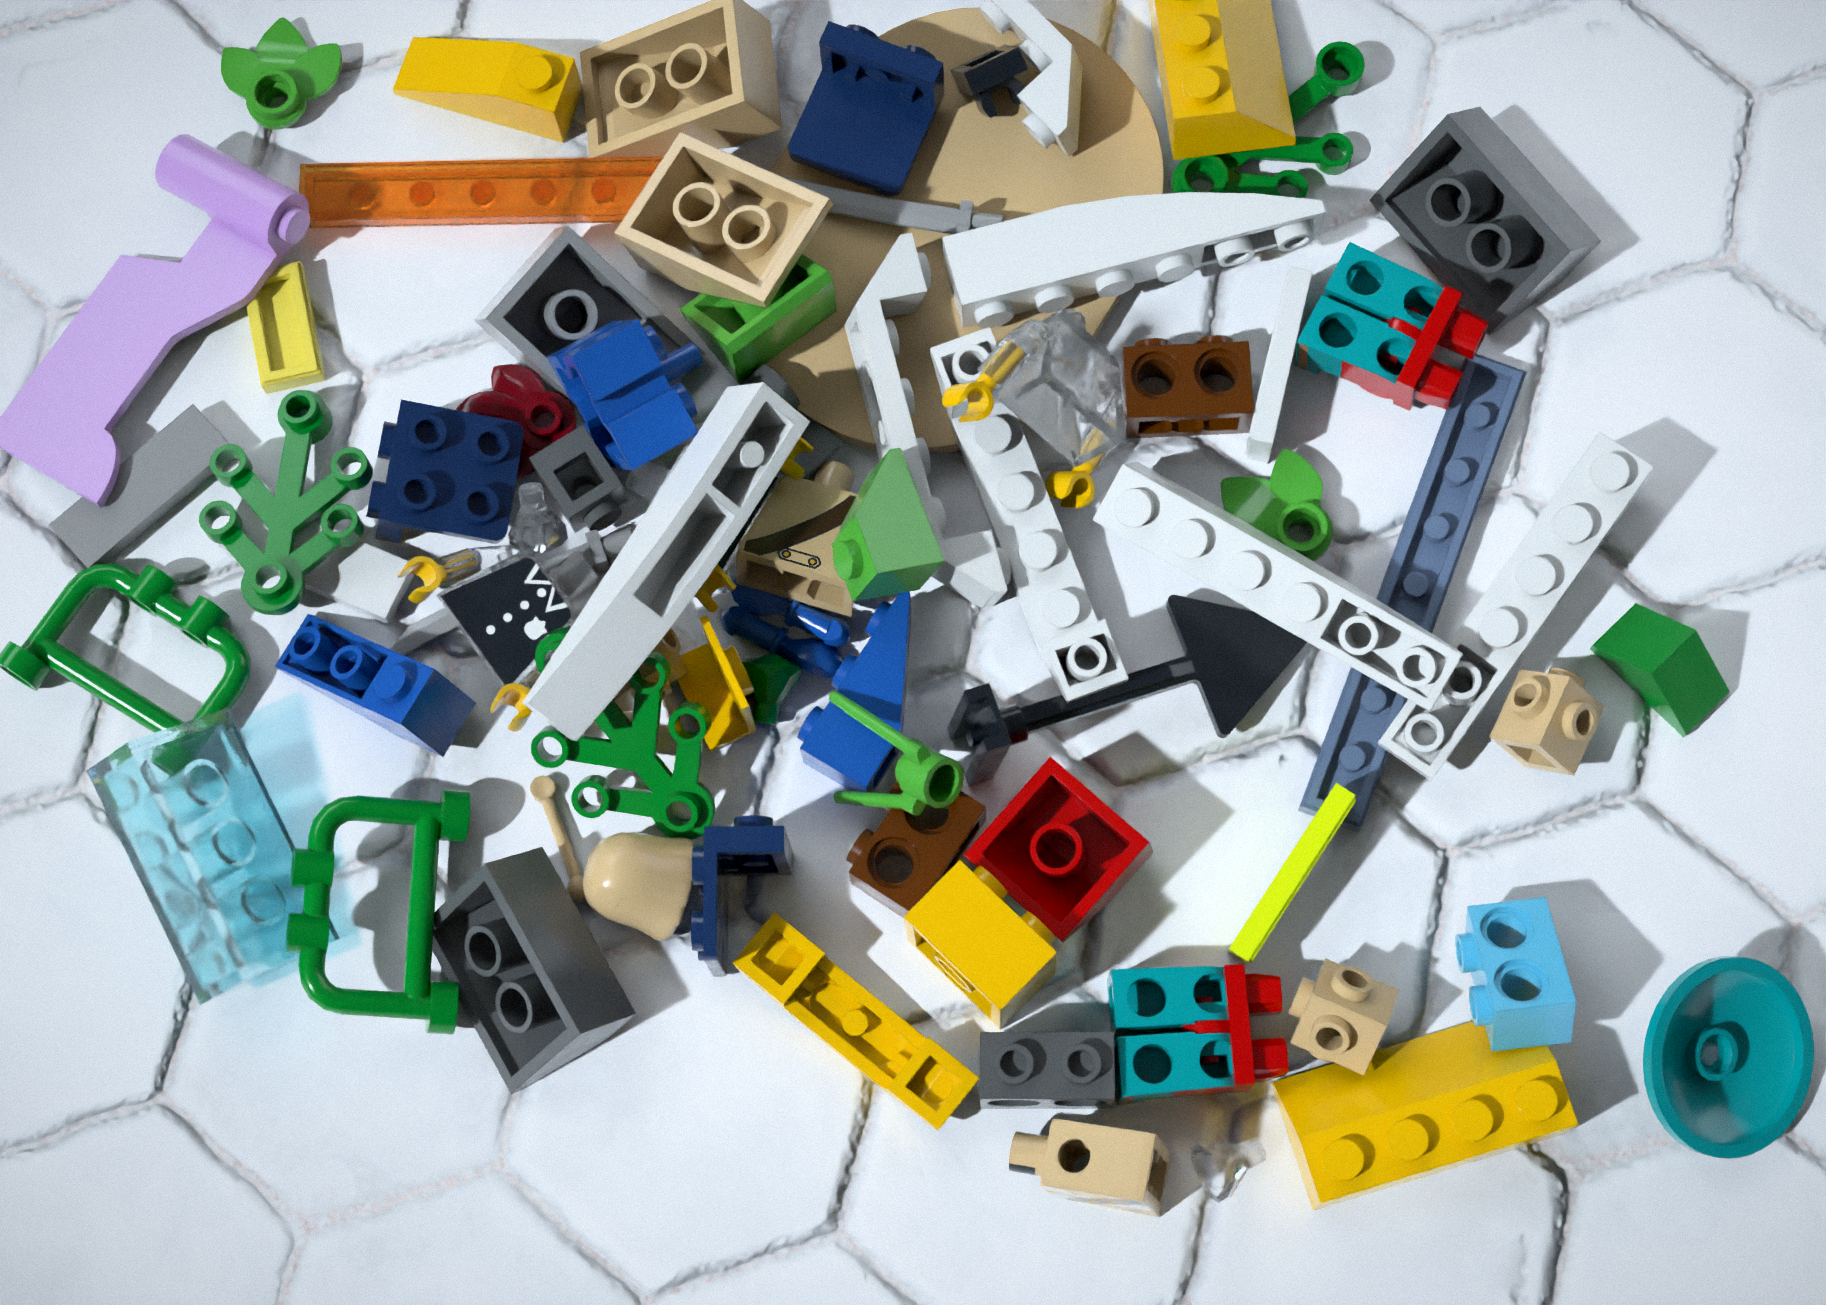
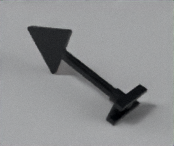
M1171 595L1167 599L1165 606L1185 656L1127 674L1128 681L1069 703L1066 702L1063 695H1059L1021 708L1017 704H1013L999 709L990 684L977 686L964 691L947 727V731L951 740L966 736L969 746L974 747L975 755L964 775L968 787L992 780L1010 746L1027 741L1029 734L1190 683L1198 686L1217 736L1226 738L1308 642L1254 611Z

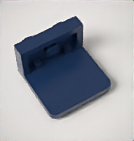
M828 21L819 40L822 71L789 141V156L793 161L886 196H896L902 192L943 100V62L938 61L933 54L921 47L906 45L902 48L880 40L874 32L863 26L850 24L844 27Z
M401 399L396 423L384 421L377 458L389 460L386 481L373 480L366 517L378 519L375 539L400 543L403 528L406 527L491 544L502 542L508 531L524 438L523 427L515 421Z
M758 815L739 816L734 818V826H704V845H694L692 848L693 885H698L699 896H703V911H692L691 945L692 951H697L698 960L705 962L713 977H727L728 876L793 874V850L784 826H773V818Z

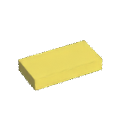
M300 261L277 266L255 298L246 305L261 387L266 394L326 381L305 269Z

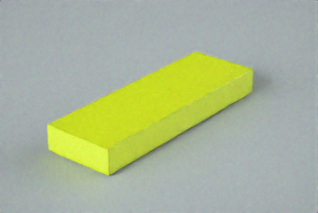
M1338 783L1334 785L1229 947L1228 951L1246 963L1254 960L1356 802V799H1354L1355 794Z

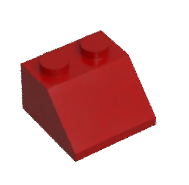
M1050 756L964 853V857L976 867L982 866L1003 885L1013 900L1026 911L1035 915L1055 937L1064 943L1117 895L1153 854V850L1146 838Z

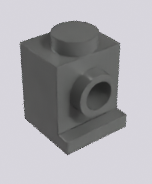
M583 425L529 458L539 480L547 489L575 533L586 526L589 531L595 529L601 531L612 525L621 516L622 510L619 506L628 501L623 485ZM591 484L595 486L594 489L581 497H575V492L581 485Z

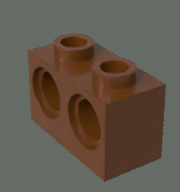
M1211 335L1198 339L1194 344L1171 345V342L1167 339L1148 338L1137 341L1134 346L1123 347L1121 383L1125 439L1249 433L1254 414L1249 341L1233 342V339L1229 336ZM1210 374H1220L1227 377L1232 382L1233 387L1224 392H1215L1208 389L1201 380ZM1148 377H1159L1164 379L1171 389L1164 394L1152 395L1145 392L1139 386V383Z
M897 781L889 791L890 794H902L903 792ZM960 791L959 796L952 804L945 807L949 813L948 819L942 826L936 829H924L918 826L912 819L913 814L902 809L884 808L888 811V814L875 833L866 828L857 838L847 855L846 861L852 864L848 871L851 885L904 918L961 859L986 822V806L963 791ZM891 855H900L907 858L913 865V870L909 877L899 883H889L882 880L876 871L879 863L884 858Z

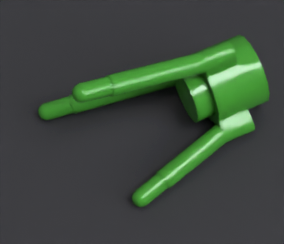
M833 691L830 693L829 700L831 703L904 753L898 760L895 768V777L903 791L902 794L839 790L833 794V799L836 803L902 809L918 816L923 812L926 804L938 809L945 808L954 802L963 787L965 773L964 768L958 761L934 751L918 739H909L840 692Z

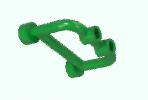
M114 563L95 564L85 568L67 583L22 646L8 641L0 652V668L17 681L35 691L38 690L51 670H54L163 739L148 760L178 782L191 788L206 767L197 756L244 692L249 681L251 658L246 646L233 632L224 627L230 616L222 608L200 595L191 606L187 605L173 596L179 587L178 583L166 573L150 564L146 565L140 575L131 569ZM102 588L115 589L147 613L156 617L159 616L178 628L194 642L214 650L223 657L226 664L223 677L189 724L57 643L65 629L95 591Z
M443 789L440 802L363 795L339 797L323 806L315 816L308 835L307 849L294 848L290 887L304 888L302 913L289 912L285 951L299 953L298 967L301 985L309 999L323 1010L341 1015L425 1020L426 1033L454 1034L458 1013V983L430 981L439 840L466 841L470 820L469 791ZM349 821L414 825L403 992L340 988L332 984L326 976L325 962L330 928V894L334 873V839L339 827Z

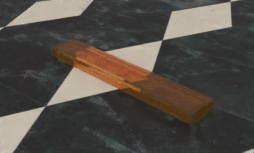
M663 157L300 164L299 193L303 194L309 203V228L621 223Z

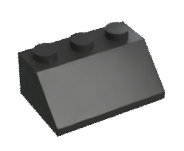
M1481 106L1447 114L1370 199V202L1444 285L1462 292L1461 305L1466 310L1488 322L1486 332L1488 335L1497 332L1559 285L1601 242L1599 237Z
M543 847L485 863L435 911L432 951L449 982L458 983V998L511 1094L523 1090L599 1046L636 1015L623 988L615 977Z

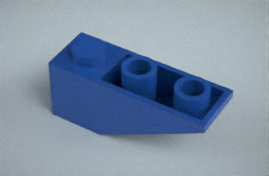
M910 592L899 593L892 604L885 600L880 603L865 630V633L871 636L859 656L853 653H849L846 656L831 684L837 688L836 691L853 700L902 734L912 614ZM829 701L825 709L819 706L813 708L805 719L797 737L803 742L800 747L803 763L850 791L875 792L901 751L846 714L842 709L831 703V701Z
M307 614L275 665L283 673L391 733L442 757L446 754L476 705L474 700L434 668L311 614Z

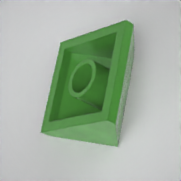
M801 254L768 308L701 293L679 310L690 326L739 384L761 364L769 362L836 312L834 282L828 270L804 254Z

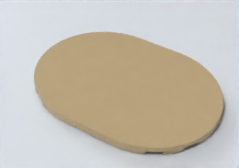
M978 7L957 8L928 14L905 22L878 36L880 40L902 48L906 45L921 47L933 54L938 61L943 62L944 66L943 100L900 194L892 197L886 196L797 163L789 156L788 144L770 170V172L788 178L903 201L960 209L961 200L972 201L975 212L1004 215V221L1067 205L1124 196L1163 194L1164 180L1163 157L1158 132L1150 110L1137 87L1111 56L1095 43L1073 29L1053 20L1047 19L1072 44L1083 67L1078 149L1068 157L1054 142L1047 149L1044 148L1022 124V120L1028 116L1023 105L1014 104L1010 98L1009 91L1004 86L997 88L992 95V103L996 108L997 116L992 118L985 117L977 108L976 95L960 93L950 70L1004 44L1019 46L1023 41L1010 28L1003 35L1000 34L985 19ZM1024 58L1028 70L1014 76V78L1019 80L1025 88L1040 73ZM828 213L802 254L828 270L834 282L836 312L767 362L766 365L777 372L794 391L800 401V405L797 407L800 414L822 425L844 442L877 451L844 325L855 304L899 235L912 233L917 253L924 252L928 259L931 271V287L927 289V293L916 312L886 317L884 319H891L898 333L899 354L895 356L900 379L907 378L913 390L915 412L910 417L916 438H924L929 452L938 451L942 454L960 450L950 425L946 407L942 404L943 396L930 354V348L985 328H980L977 324L962 328L943 261L942 237L953 234L890 225ZM1098 293L1074 299L1070 306L1051 313H1041L1038 309L1015 314L1009 322L990 329L1000 354L1011 343L1017 347L1020 346L1065 385L1077 369L1123 294L1114 297H1100ZM1018 416L1020 423H1024L1025 421Z

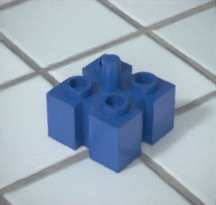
M638 319L625 322L621 320L611 321L547 356L570 401H574L585 421L583 423L584 427L611 468L621 466L622 469L633 471L698 433L691 419L697 416L698 413L690 394L680 382L672 386L669 384L703 364V357L694 343L690 342L667 355L661 339L650 325L643 328Z

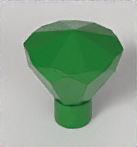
M775 653L744 659L742 663L754 688V692L751 693L755 701L753 720L761 723L778 724L780 704L799 681L802 667Z

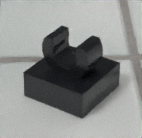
M1004 44L950 70L959 92L976 95L977 108L985 117L992 118L997 116L996 108L992 103V95L1001 86H1004L1009 91L1010 98L1014 104H1022L1017 95L1024 89V86L1014 76L1028 70V67L1018 46Z

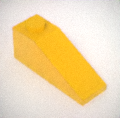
M413 37L392 90L395 95L564 143L582 96L583 86L575 59L518 42Z

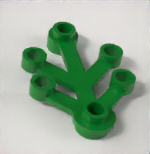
M1337 41L1327 44L1319 51L1315 62L1314 76L1288 96L1293 125L1330 95L1336 97L1346 96L1358 88L1362 79L1365 62L1362 53L1357 47L1347 42ZM1331 69H1341L1346 72L1348 78L1346 80H1334L1327 75V72ZM1328 133L1323 137L1296 136L1295 145L1186 158L1179 162L1173 172L1172 192H1198L1192 188L1191 183L1197 179H1206L1213 186L1208 192L1256 193L1282 196L1278 192V188L1284 184H1291L1299 191L1295 198L1306 199L1308 184L1305 177L1297 171L1284 170L1276 176L1238 173L1237 171L1254 159L1315 163L1323 173L1338 175L1349 167L1353 154V145L1343 134ZM1329 147H1336L1344 153V157L1337 161L1329 160L1325 157L1323 151Z
M309 390L290 392L283 398L278 408V422L286 435L275 497L252 472L253 466L250 459L238 445L226 444L217 448L211 455L209 462L210 469L218 481L226 487H233L269 529L264 554L241 530L242 519L230 503L222 500L213 501L207 504L199 515L200 527L208 538L214 543L223 544L245 570L241 580V592L244 599L252 609L265 615H283L295 609L304 594L305 576L341 547H349L357 543L364 532L363 522L352 506L347 504L333 505L351 490H359L371 481L373 467L361 449L347 447L338 451L331 460V473L303 494L311 445L323 440L329 434L333 424L332 414L322 397ZM310 407L304 416L294 417L301 409ZM236 459L240 460L239 465L234 470L222 472L227 462ZM361 463L356 473L343 475L344 469L349 464ZM324 512L321 518L322 531L293 551L296 533ZM230 516L225 526L219 529L212 528L217 518ZM343 519L352 520L350 526L345 531H333L339 521ZM280 575V580L275 586L262 588L270 578Z
M561 627L551 631L538 644L535 652V662L540 673H542L551 659V650L559 647L570 627ZM652 651L643 663H649L656 667L659 672V680L657 682L644 680L639 668L628 680L631 687L635 690L632 722L612 699L594 720L609 739L581 735L577 741H573L552 725L544 727L533 738L531 754L539 765L546 768H556L568 760L635 771L650 790L612 786L606 778L600 775H589L583 778L572 792L571 802L578 814L586 818H597L603 815L606 810L652 817L657 828L670 838L685 837L693 840L704 834V826H710L715 817L714 798L709 789L699 781L703 738L710 730L711 716L709 711L697 702L681 704L670 716L668 722L669 733L677 742L672 773L657 755L663 686L670 678L671 667L668 660L662 654ZM683 714L694 716L699 721L700 731L690 733L684 730L680 724V716ZM545 737H552L560 743L562 747L561 755H552L545 750L543 746ZM590 787L598 790L603 799L602 804L592 805L586 801L583 793L584 788ZM679 801L687 804L691 810V818H678L672 811V803Z

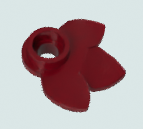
M515 364L497 365L493 367L491 374L493 391H484L471 395L460 403L455 410L515 421L523 427L524 438L516 479L519 480L535 471L529 458L577 428V418L571 403L558 393L546 391L538 374L531 369ZM550 412L555 415V421L547 428H538L534 425V420L540 413Z

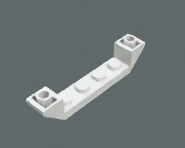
M982 0L983 3L978 7L981 14L1002 35L1010 28L1023 41L1018 46L1022 55L1040 73L1017 95L1028 115L1022 120V124L1044 148L1047 149L1054 142L1070 157L1078 149L1083 69L1072 44L1028 0Z
M912 233L901 234L855 304L844 326L879 459L881 460L889 449L901 448L945 562L931 577L980 608L994 606L1007 591L1006 584H1009L1011 580V570L1007 554L1003 548H996L992 530L947 539L942 538V534H945L947 529L945 510L940 498L931 496L926 477L931 470L929 450L924 438H916L910 417L915 412L913 390L907 378L900 379L895 356L899 354L898 333L894 322L891 319H884L886 317L916 312L927 293V289L931 287V271L925 253H917Z
M990 327L930 348L942 396L952 385L975 382L1001 355ZM1006 372L992 391L994 399L991 414L985 419L959 423L960 417L968 409L967 398L956 406L946 407L951 428L997 546L1003 548L1007 554L1011 570V582L1040 656L1064 699L1069 703L1126 682L1129 678L1106 620L1098 621L1018 416L1000 400L1008 376V372Z

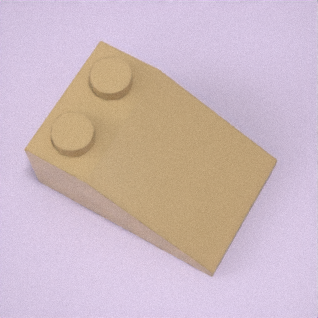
M710 0L580 52L589 159L596 164L663 156L667 153L680 132L721 149L736 146L782 128L770 20L744 0Z
M680 132L614 233L637 265L650 273L690 291L768 308L830 211L833 203L830 198Z

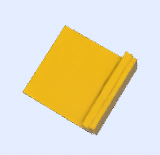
M707 615L700 617L699 620L707 643L680 655L688 672L679 677L677 681L687 702H697L703 705L710 713L711 727L704 736L710 752L756 732L757 729L745 698L746 695L754 692V688L734 645L722 649Z

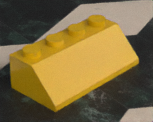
M1147 0L1173 160L1295 145L1296 136L1271 0Z
M1473 1021L1376 1050L1365 1075L1333 1063L1271 1083L1313 1211L1557 1137L1579 1125L1556 1059L1547 1045L1492 1052L1485 1025L1475 1026Z

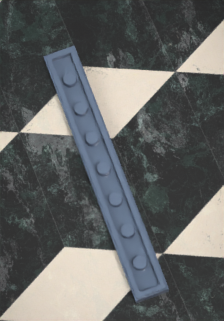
M1476 354L1473 360L1467 357L1464 359L1460 372H1463L1461 384L1449 409L1444 413L1376 597L1378 601L1430 633L1433 632L1527 374V371ZM1350 668L1298 811L1315 816L1334 785L1338 783L1356 795L1354 797L1356 802L1340 826L1359 833L1389 753L1377 743L1408 701L1407 698L1358 670Z

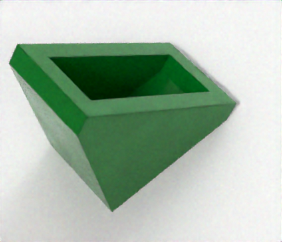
M1637 603L1590 647V650L1683 738L1730 692L1695 629Z

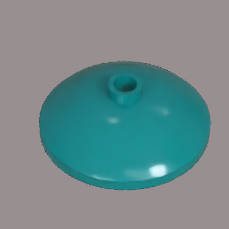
M1738 956L1710 958L1695 964L1678 976L1664 992L1654 1009L1647 1028L1643 1050V1074L1651 1107L1664 1129L1677 1142L1694 1152L1726 1159L1741 1158L1754 1154L1772 1144L1786 1131L1797 1116L1806 1098L1814 1063L1812 1027L1806 1007L1796 989L1786 977L1770 965L1755 959Z

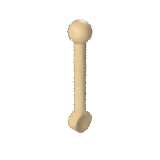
M538 776L531 782L530 792L534 799L543 805L570 879L567 891L574 900H585L582 884L583 876L554 801L557 787L550 777Z

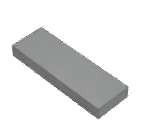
M192 404L120 464L115 485L102 508L81 497L51 522L49 526L87 568L95 564L108 563L213 474L209 465L211 455L217 448L230 443L202 412Z

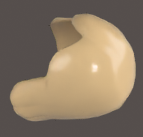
M619 832L606 837L592 850L584 869L582 884L587 903L593 911L608 920L640 930L655 940H667L673 935L677 926L683 920L685 907L689 902L692 891L693 842L685 837L665 838L636 832Z

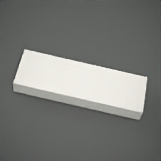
M1291 266L1290 270L1287 269L1244 455H1247L1248 460L1268 464L1313 270Z
M242 499L236 509L242 519L241 530L265 554L269 529ZM313 520L298 531L295 536L293 551L322 531L321 523ZM359 540L352 546L341 547L305 576V588L390 624L414 574H407L402 578H398L397 575L407 564V560ZM218 544L217 547L222 553L233 557L223 544Z

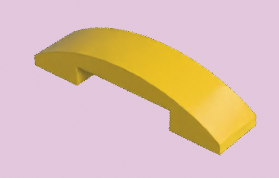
M775 912L732 963L815 1036L937 1131L980 1079L930 1037L925 1038L825 957V952Z

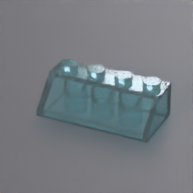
M227 708L127 742L86 770L200 1005L246 986L299 959V953L285 951L289 912L302 913L304 888L290 887L291 864L295 846ZM331 919L328 945L340 939Z

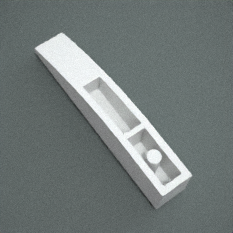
M1182 192L1124 196L1062 206L942 237L943 261L962 328L976 324L980 328H993L1009 322L1015 314L1038 309L1041 313L1056 312L1070 306L1074 299L1098 293L1100 297H1114L1131 290L1135 283L1158 278L1161 282L1180 280L1190 275L1197 267L1217 262L1223 267L1235 266L1248 261L1256 252L1278 247L1281 251L1300 249L1310 244L1315 237L1320 236L1326 210L1323 200L1256 193Z
M764 382L727 387L522 704L570 740L577 741L624 687L707 580L745 525L810 421Z
M1599 431L1448 643L1462 652L1463 656L1432 710L1428 711L1408 699L1378 741V745L1432 781L1636 496L1654 466Z
M1139 462L1122 464L1093 518V521L1428 711L1432 710L1463 656V653L1324 567Z

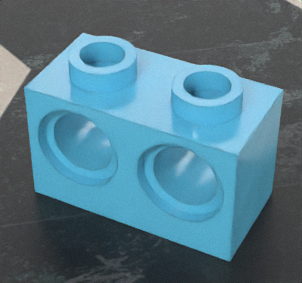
M1546 897L1467 906L1465 933L1456 934L1455 937L1456 956L1460 972L1471 973L1474 986L1469 987L1471 1016L1475 1026L1485 1025L1491 1051L1572 1042L1576 999Z

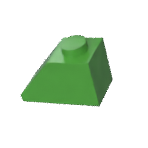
M901 448L889 449L865 479L831 544L835 570L839 577L845 580L853 602L920 590L945 562Z

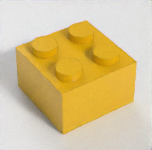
M959 860L904 916L907 940L1001 1030L1054 976L1057 952L1051 944L1056 938L1029 911L1020 918L1003 899L1008 892L989 871L982 866H978L972 872Z

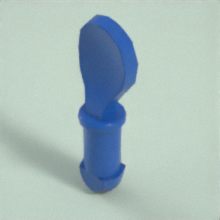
M737 577L733 580V583L736 585L735 590L731 591L733 600L739 606L746 608L748 612L759 616H785L784 623L786 626H795L824 640V644L832 647H840L850 640V627L840 617L834 618L797 600L791 602L788 598L737 584Z
M731 606L722 611L720 621L727 634L732 637L735 634L769 651V654L775 653L788 658L812 674L825 679H833L843 662L841 653L834 647L824 644V641L816 638L790 639L787 637V628H778L747 613V609L744 607Z

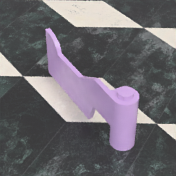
M181 134L174 137L164 147L156 164L155 178L160 188L206 212L211 218L207 227L180 263L120 255L0 417L1 450L100 508L103 507L111 494L120 469V449L110 432L168 352L184 337L249 304L293 244L299 242L305 236L310 225L309 203L303 194L189 134Z

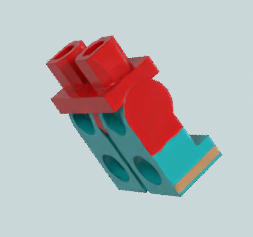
M1349 241L1325 287L1324 296H1320L1297 340L1295 366L1317 375L1320 370L1326 371L1357 384L1369 393L1385 399H1391L1393 404L1408 411L1411 410L1416 400L1448 410L1461 384L1463 372L1436 360L1443 347L1473 360L1485 338L1488 322L1460 307L1462 292L1446 285L1443 289L1432 280Z
M1244 964L1224 965V967L1111 969L1107 978L1110 1027L1111 1032H1114V1038H1116L1114 1042V1069L1117 1105L1143 1103L1145 1100L1248 1092L1256 1082L1279 1078L1289 1072L1285 1038L1251 1040L1249 1017L1280 1015L1282 1012L1283 1000L1280 976L1257 973L1245 974ZM1175 1031H1178V1033L1139 1035V1034H1144V1033H1160V1032H1175Z

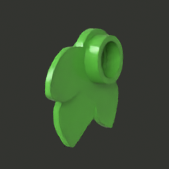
M282 17L264 33L254 52L239 47L224 48L221 58V75L228 89L246 100L247 109L257 124L267 129L279 130L288 128L298 122L304 115L309 101L325 95L331 90L341 71L342 54L337 43L322 44L309 50L299 31L288 19ZM279 96L288 98L283 105L269 108V104L274 98Z
M1283 449L1275 461L1270 481L1255 477H1228L1222 479L1220 484L1221 499L1225 511L1312 561L1322 557L1328 550L1332 541L1333 526L1328 514L1320 507L1323 490L1322 480L1317 471L1299 454L1289 449ZM1296 525L1306 526L1310 529L1312 538L1305 543L1295 542L1291 539L1289 530Z

